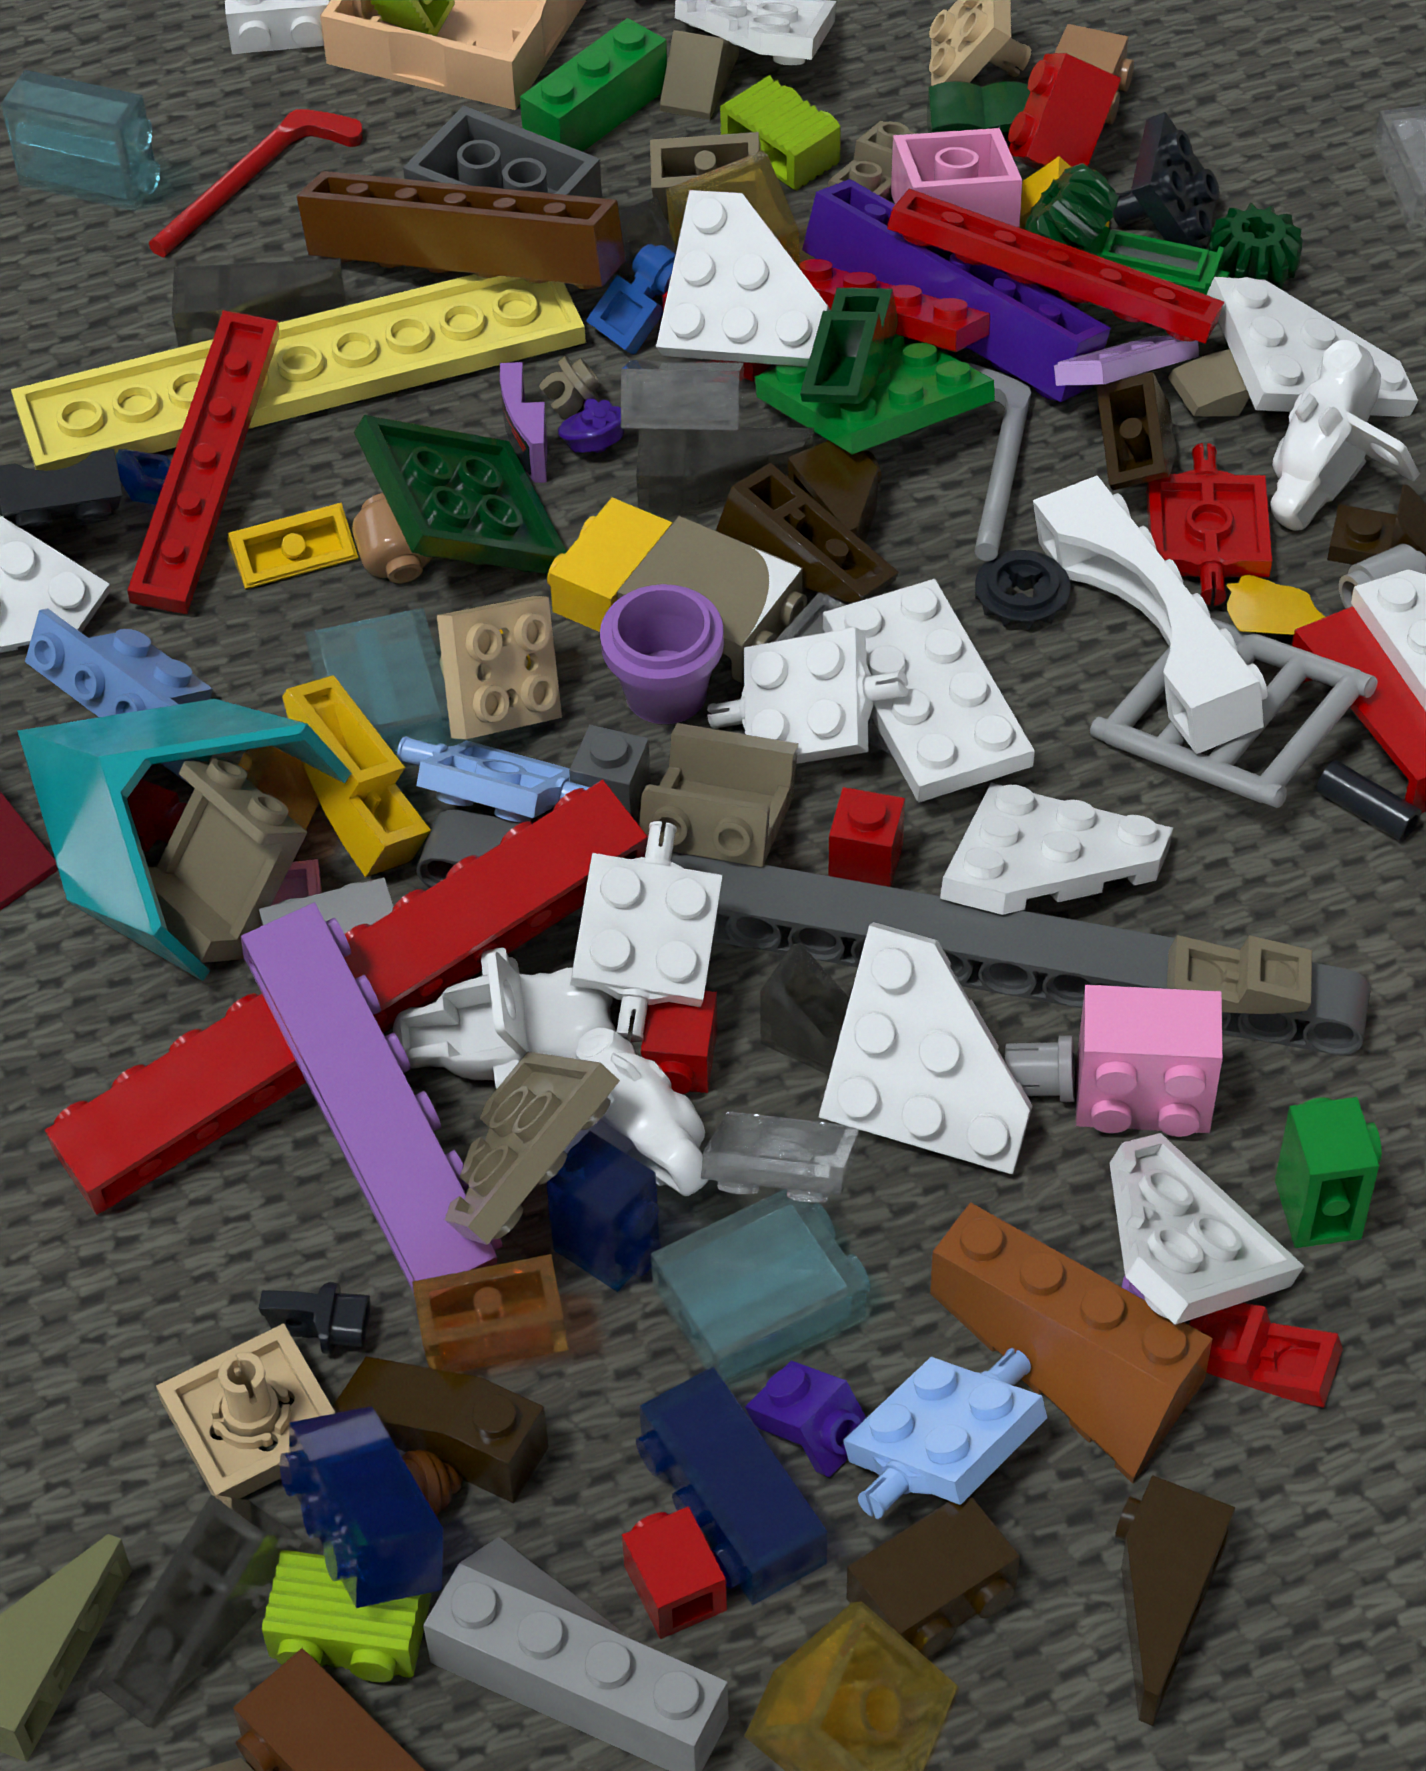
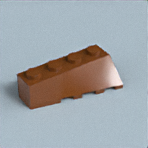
M971 1202L933 1250L930 1294L992 1352L998 1351L1004 1356L1008 1349L1014 1348L1015 1353L1019 1350L1025 1354L1030 1361L1031 1370L1021 1379L1037 1394L1043 1393L1070 1418L1069 1424L1089 1443L1092 1440L1115 1460L1114 1467L1131 1483H1134L1204 1382L1213 1338L1184 1322L1175 1325L1168 1318L1153 1311L1142 1298Z

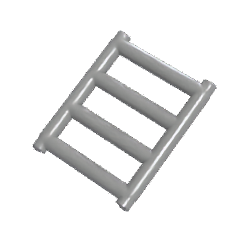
M1211 618L1219 630L1226 628L1231 633L1238 653L1247 665L1252 664L1256 659L1281 668L1267 686V698L1262 700L1263 728L1218 745L1209 756L1201 753L1196 754L1193 750L1183 747L1186 740L1172 721L1158 737L1133 728L1136 722L1165 690L1163 671L1170 647H1168L1108 719L1099 716L1090 727V735L1104 741L1108 745L1256 802L1279 808L1287 796V789L1285 787L1359 695L1369 698L1374 693L1378 681L1375 676L1361 672L1359 669L1254 632H1241L1234 625ZM1306 678L1334 687L1261 776L1234 766Z

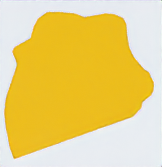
M1251 575L1242 576L1239 583L1226 585L1231 591L1227 603V611L1234 625L1241 632L1294 635L1295 629L1325 617L1316 609L1310 595L1299 588L1279 585Z

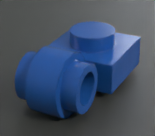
M648 244L643 247L633 261L632 270L636 273L633 283L631 284L617 275L586 322L633 355L637 353L663 315V307L655 302L653 297L665 294L668 291L676 254L664 245L655 246Z

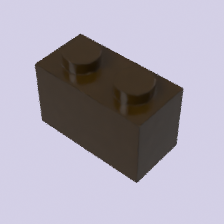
M970 1495L961 1505L949 1501L847 1566L846 1599L896 1664L900 1665L917 1653L922 1658L937 1653L953 1638L956 1632L955 1628L976 1614L980 1618L985 1619L1002 1610L1014 1597L1017 1587L1020 1556Z

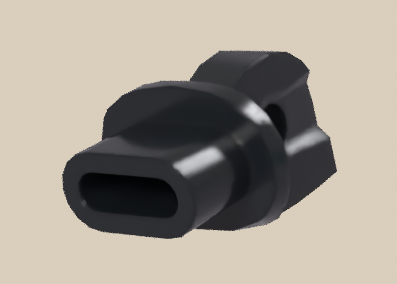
M328 1282L320 1288L318 1294L298 1291L262 1290L258 1309L261 1315L265 1316L271 1329L284 1323L291 1337H319L322 1353L332 1354L335 1345L364 1346L371 1300L370 1295L341 1293L339 1283Z

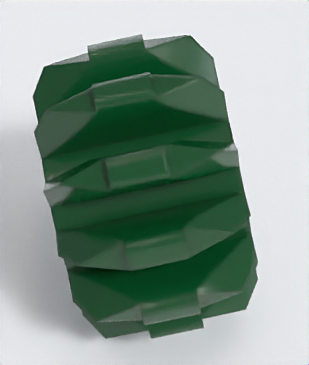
M1084 163L1065 169L1058 179H1053L1048 189L1041 193V198L1031 208V215L1027 218L1025 229L1083 250L1085 247L1091 246L1097 235L1103 233L1104 226L1113 218V210L1117 207L1119 197L1115 194L1116 191L1107 183L1108 180L1097 170H1091Z
M1250 202L1245 211L1229 207L1226 217L1216 219L1215 226L1211 230L1209 251L1217 252L1219 246L1225 247L1222 271L1230 272V278L1248 277L1266 280L1282 289L1285 280L1295 278L1296 270L1300 266L1303 245L1302 229L1293 225L1291 214L1276 215L1273 205L1263 210L1257 209Z

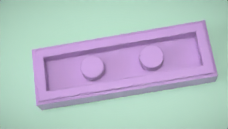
M1170 335L1149 336L1059 361L1057 365H1054L1056 386L1107 384L1199 357L1198 341H1181Z

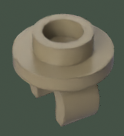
M564 356L558 361L563 372H555L548 375L539 387L551 400L557 399L551 404L552 408L563 419H568L578 413L584 399L593 398L597 402L600 401L595 390L602 383L582 358L573 363L568 357Z

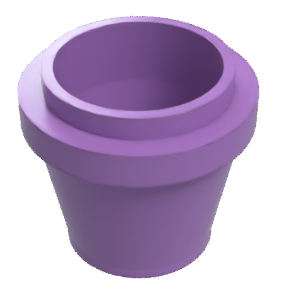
M661 584L633 590L618 599L608 609L602 620L600 641L604 661L608 668L618 677L627 704L637 716L657 724L678 723L694 716L706 701L712 670L719 662L724 648L723 622L720 613L713 603L692 589L677 585Z

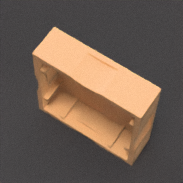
M331 0L320 15L326 64L516 110L520 104V96L530 89L586 0H454L455 5L437 36L404 29L381 20V16L374 9L375 5L371 4V0Z

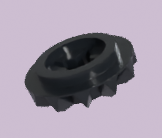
M1013 550L998 554L994 560L987 561L982 565L976 576L975 599L981 601L984 615H998L1004 627L1012 621H1022L1029 630L1035 620H1042L1052 624L1057 611L1067 609L1071 584L1066 570L1053 558L1036 551ZM1012 586H1017L1022 591L1032 588L1033 598L1027 597L1023 593H1017L1013 596Z

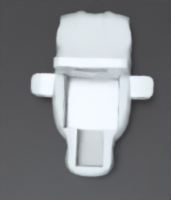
M1337 341L1323 352L1320 377L1298 396L1294 408L1289 415L1290 424L1286 434L1279 442L1273 458L1272 466L1279 480L1277 482V491L1271 499V511L1280 524L1294 531L1305 529L1326 502L1333 501L1349 481L1354 479L1366 463L1365 455L1411 481H1415L1420 475L1407 447L1402 442L1367 423L1378 398L1381 386V373L1377 366L1374 365L1370 352L1353 341Z
M503 947L490 949L482 953V976L448 987L438 1000L425 1007H409L401 1011L396 1016L393 1024V1033L396 1034L401 1042L411 1068L445 1067L460 1077L473 1080H495L496 1089L527 1051L576 1059L575 1052L578 1048V1041L586 1032L598 1027L617 1031L611 1020L610 1006L613 1002L611 995L602 990L570 985L573 967L564 968L551 974H519L517 961L512 957H508L506 949Z
M598 1027L586 1032L578 1041V1048L575 1052L576 1059L601 1062L620 1082L608 1095L611 1103L603 1117L591 1128L584 1131L580 1130L564 1150L568 1153L575 1144L581 1141H589L592 1147V1155L588 1165L575 1175H567L563 1164L556 1175L551 1178L565 1202L572 1207L580 1206L624 1163L659 1186L666 1184L683 1196H689L701 1189L708 1182L710 1176L708 1163L699 1150L700 1144L704 1139L705 1129L690 1099L685 1095L674 1092L671 1088L670 1079L655 1061L636 1055L633 1045L614 1030Z

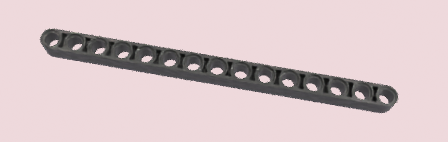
M448 810L441 812L435 817L416 872L419 879L427 887L431 888L445 879L450 869L460 860L471 855L482 856L499 845L504 835L522 822L463 811ZM672 852L671 862L684 869L722 875L712 940L714 942L858 968L869 925L875 922L938 940L951 963L950 967L962 987L1083 1008L1085 985L1167 989L1168 952L1175 940L1174 937L1022 910L1001 915L943 900L937 895L768 865L758 867ZM583 906L569 915L582 917ZM1312 962L1311 1004L1307 1011L1274 1014L1222 1012V1034L1338 1055L1353 1053L1363 1044L1371 994L1370 982L1357 971Z

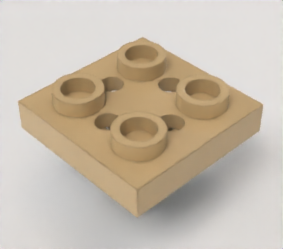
M957 0L948 11L942 10L930 27L931 60L929 71L931 72V86L951 81L970 83L988 62L1003 69L1012 77H1016L1020 74L1019 69L1022 71L1025 69L1031 56V48L1011 38V0Z
M531 596L437 615L441 648L439 668L445 682L451 738L470 739L562 718L549 597ZM527 655L531 658V665L528 670L526 669L528 663Z
M284 1323L156 1385L160 1401L219 1509L348 1445L345 1428ZM290 1398L294 1399V1402L291 1406L290 1404L282 1405V1408L279 1407V1401L287 1403L289 1402ZM215 1433L217 1436H221L223 1440L213 1439L212 1434ZM273 1440L278 1443L277 1446L271 1451H262L259 1449V1447L261 1446H271L273 1444Z

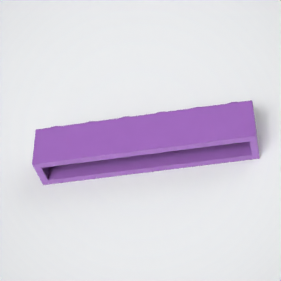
M313 902L241 935L244 959L420 1307L428 1306L494 1274L497 1263L495 1250L503 1247L501 1239L493 1238L488 1245L464 1238L444 1220L450 1202L459 1196L463 1199L466 1197L464 1191L469 1188V1185L460 1178L463 1163L455 1150L444 1154L434 1134V1131L441 1128L438 1115L424 1091L414 1095L403 1074L411 1070L405 1050L395 1033L384 1037L373 1015L381 1012L380 1004L365 975L354 979L344 957L351 954V949L336 918L325 921L316 903Z

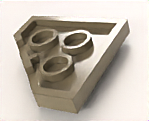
M527 1051L485 1103L480 1119L489 1127L486 1139L484 1140L482 1137H479L471 1143L460 1174V1178L469 1185L466 1197L463 1199L459 1196L450 1202L444 1220L464 1238L486 1245L493 1238L499 1239L506 1235L519 1221L523 1213V1207L520 1204L537 1184L546 1183L561 1169L567 1158V1153L564 1150L580 1130L584 1131L591 1128L606 1113L611 1103L608 1095L620 1080L601 1062Z

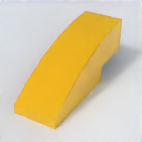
M334 675L286 689L282 698L287 717L307 723L352 773L347 781L343 783L303 762L307 776L327 818L363 875L368 877L411 861L431 832V829L395 784L405 769L403 764Z

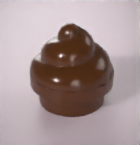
M408 1451L401 1460L390 1462L386 1470L385 1487L390 1509L398 1519L410 1518L417 1524L430 1522L438 1517L440 1511L445 1510L449 1506L452 1495L461 1489L463 1478L451 1465L442 1462L437 1455L429 1451Z

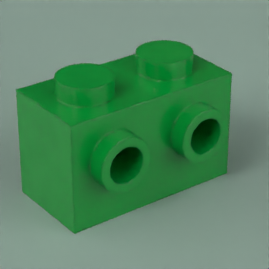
M1320 1097L1308 1100L1303 1104L1289 1106L1275 1183L1294 1248L1362 1239L1381 1161L1382 1149L1378 1129L1374 1122H1365L1358 1097L1336 1100Z

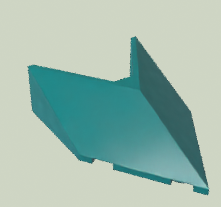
M218 699L18 730L67 901L202 981L210 970L167 930L127 797L152 764L189 758L195 761H209L214 754L240 750L245 752L247 749L274 746L343 783L352 774L307 723Z

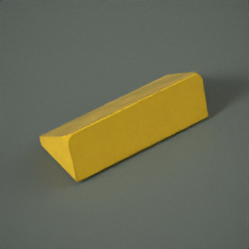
M342 503L228 533L227 542L245 590L358 559Z

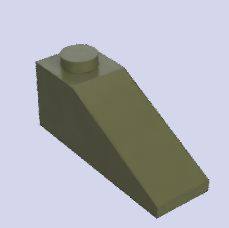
M107 1534L0 1614V1752L25 1762L29 1760L132 1572L121 1538Z

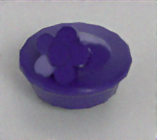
M591 398L586 400L584 404L585 410L572 415L563 421L558 428L559 437L566 441L572 451L582 453L595 451L599 453L623 437L626 412L619 406H612L607 400H601L598 403L597 400Z

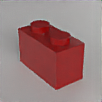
M1067 53L1045 54L1043 60H1040L1035 65L1030 74L1028 89L1031 92L1025 108L1015 117L1009 130L1008 140L1011 142L1009 151L1013 160L1040 170L1060 156L1071 167L1082 163L1088 167L1121 78Z

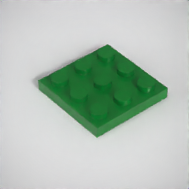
M898 334L894 336L888 358L876 385L859 404L802 402L800 392L807 367L777 365L776 369L755 376L757 398L851 454L995 401L994 379L975 370L969 364L940 351L934 345Z

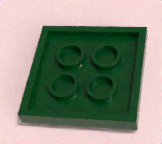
M368 415L362 417L354 434L412 553L425 557L436 556L468 561L476 565L488 564L514 568L523 572L548 574L554 559L559 554L567 552L510 441Z

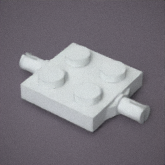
M856 627L744 647V688L741 699L709 704L707 711L711 715L709 714L707 717L713 729L743 724L746 735L799 743L797 764L868 752V720L874 701L900 696L906 697L908 688L905 686L908 685V680L903 670L872 676L866 664V635Z
M654 821L649 824L645 858L625 859L592 853L570 982L572 986L602 990L614 998L622 1000L616 1032L626 1039L630 1017L633 1016L634 1022L630 1042H641L644 1039L643 1032L648 1005L672 1002L701 1007L722 882V875L684 869L671 862L677 827L666 822L663 842L660 847L658 844L662 825L661 821Z

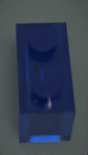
M589 1131L567 1154L565 1163L556 1175L546 1182L553 1250L618 1292L633 1275L641 1277L646 1274L657 1260L661 1250L656 1172L597 1134Z

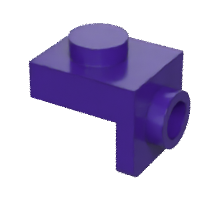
M792 1360L782 1370L775 1373L768 1380L766 1386L745 1406L756 1427L802 1445L815 1471L827 1477L833 1475L848 1459L843 1440L866 1419L847 1380Z

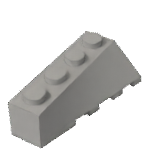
M497 1537L458 1564L423 1625L430 1663L669 1771H702L729 1719L727 1681L632 1640L500 1537Z

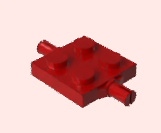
M1200 443L1192 449L1194 470L1170 474L1167 478L1147 482L1148 530L1153 537L1157 552L1164 560H1173L1181 576L1200 577V596L1206 605L1211 604L1213 589L1215 606L1222 604L1226 599L1224 577H1242L1244 575L1270 577L1272 552L1266 475H1235L1217 470L1216 447L1207 443L1204 459L1203 443Z

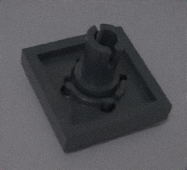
M1166 112L1146 119L1131 190L1116 193L1119 198L1117 207L1113 210V218L1119 227L1125 228L1132 223L1149 217L1166 241L1207 249L1209 236H1211L1216 200L1220 194L1219 185L1213 172L1210 169H1204L1193 153L1192 144L1187 134L1183 130L1176 128Z

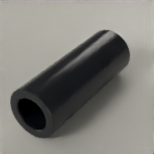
M1338 760L1332 761L1326 767L1317 783L1316 791L1400 842H1403L1414 831L1422 814V810Z

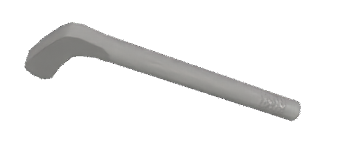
M967 363L975 370L994 379L995 401L1000 402L1005 407L974 550L975 555L980 560L991 561L997 557L1026 417L1030 407L1031 390L1028 385L1014 378L972 363Z

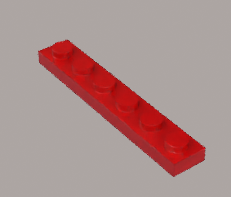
M910 188L892 208L887 229L902 234L903 238L912 244L939 247L954 253L959 260L972 265L986 264L1005 271L1010 278L1024 284L1038 283L1058 290L1064 298L1077 303L1091 302L1108 308L1117 317L1125 321H1144L1163 328L1170 336L1181 341L1191 342L1196 340L1205 344L1219 320L1225 302Z
M223 310L127 589L131 604L188 614L280 335L278 321Z

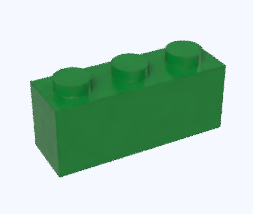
M626 18L520 96L522 128L581 152L585 151L662 93L667 68V39Z

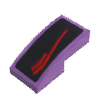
M523 362L500 363L502 410L508 439L525 472L535 483L547 482L548 441L545 403H526Z

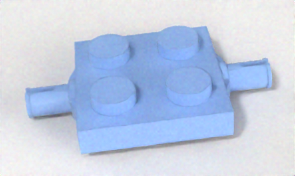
M405 736L401 739L397 750V758L400 762L420 766L416 786L437 791L436 798L438 800L457 806L473 805V802L495 807L494 814L496 816L514 822L531 821L532 818L555 807L557 802L570 791L577 788H584L585 790L590 788L570 782V768L467 740L455 746H447L441 743L433 745Z
M1014 1348L1008 1349L995 1365L988 1371L981 1373L930 1357L843 1440L848 1460L852 1464L876 1472L879 1475L858 1496V1502L864 1512L871 1517L874 1515L876 1519H879L903 1494L910 1492L933 1494L961 1505L1047 1419L1042 1395L1014 1386L1031 1370V1364L1026 1355L1019 1350L1015 1353Z

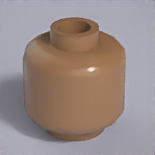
M383 493L374 495L364 502L361 511L354 518L352 532L366 571L378 578H388L393 583H405L417 578L422 573V568L433 557H425L411 552Z

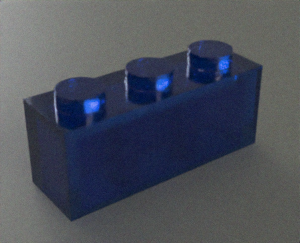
M714 1367L639 1406L641 1436L635 1439L638 1452L652 1475L656 1477L664 1473L676 1490V1492L672 1493L676 1510L678 1511L689 1506L699 1527L713 1546L711 1551L726 1578V1586L731 1589L739 1585L753 1606L827 1564L828 1531Z
M373 1407L289 1422V1452L280 1455V1474L284 1490L289 1497L297 1496L299 1499L303 1522L310 1538L319 1537L324 1547V1558L330 1578L334 1582L342 1581L355 1607L361 1608L442 1590L443 1527Z

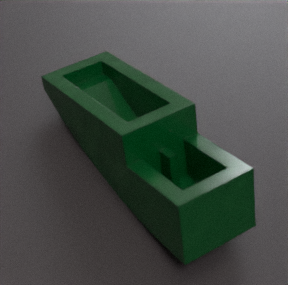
M837 287L831 311H823L800 392L802 402L859 404L869 395L885 366L898 326L893 289Z

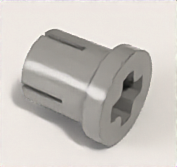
M1073 1035L1059 1036L1058 1042L1006 1043L1005 1063L1015 1081L1021 1084L1027 1096H1060L1061 1102H1075Z

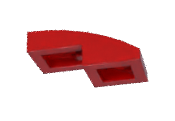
M1245 1303L1191 1319L1189 1324L1191 1327L1213 1338L1206 1373L1294 1402L1319 1407L1325 1406L1343 1350L1338 1333L1271 1323L1266 1307Z

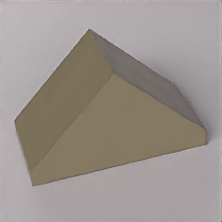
M673 30L660 100V111L710 120L738 59L739 48L723 38Z

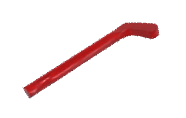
M296 109L290 112L275 130L149 241L150 249L154 254L163 258L167 256L292 142L303 137L314 136L348 147H356L363 140L362 123L354 118L315 110Z

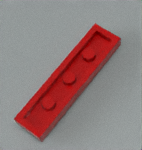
M809 259L799 264V269L830 310L837 287L893 289L898 316V326L895 334L954 352L989 335L990 313L970 308L964 300L957 298L939 299L922 294V290L919 287L913 285L895 286L877 281V277L872 273H850L833 268L831 262L823 259Z

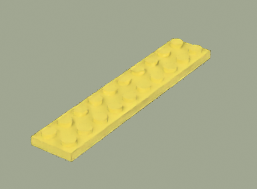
M475 274L278 323L280 335L249 429L500 365V363H509L586 343L585 326L564 283L548 281L533 284L526 282L524 278L506 276L480 278ZM213 339L11 389L15 408L35 470L48 471L67 468L83 461L94 451L114 449L116 461L120 462L175 448Z

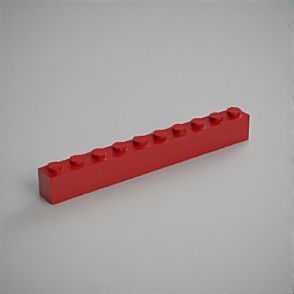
M604 780L599 781L587 790L577 788L570 791L557 802L552 812L533 824L530 821H526L516 825L504 835L500 844L480 857L471 855L460 860L450 869L446 878L426 891L417 889L406 894L394 905L392 912L372 925L367 923L360 924L345 933L351 954L344 957L354 979L365 975L370 982L381 1008V1012L373 1016L382 1033L393 1027L395 1018L401 1011L409 1007H425L438 999L448 987L464 982L482 971L481 955L485 951L503 947L508 954L584 905L592 853L625 859L645 858L648 836ZM252 993L237 1000L227 1010L224 1018L204 1030L193 1029L180 1036L170 1046L169 1052L147 1066L143 1064L136 1065L121 1073L114 1080L112 1088L90 1102L79 1101L65 1108L55 1118L54 1124L45 1129V1133L54 1154L92 1210L98 1215L305 1084L306 1080L263 995Z

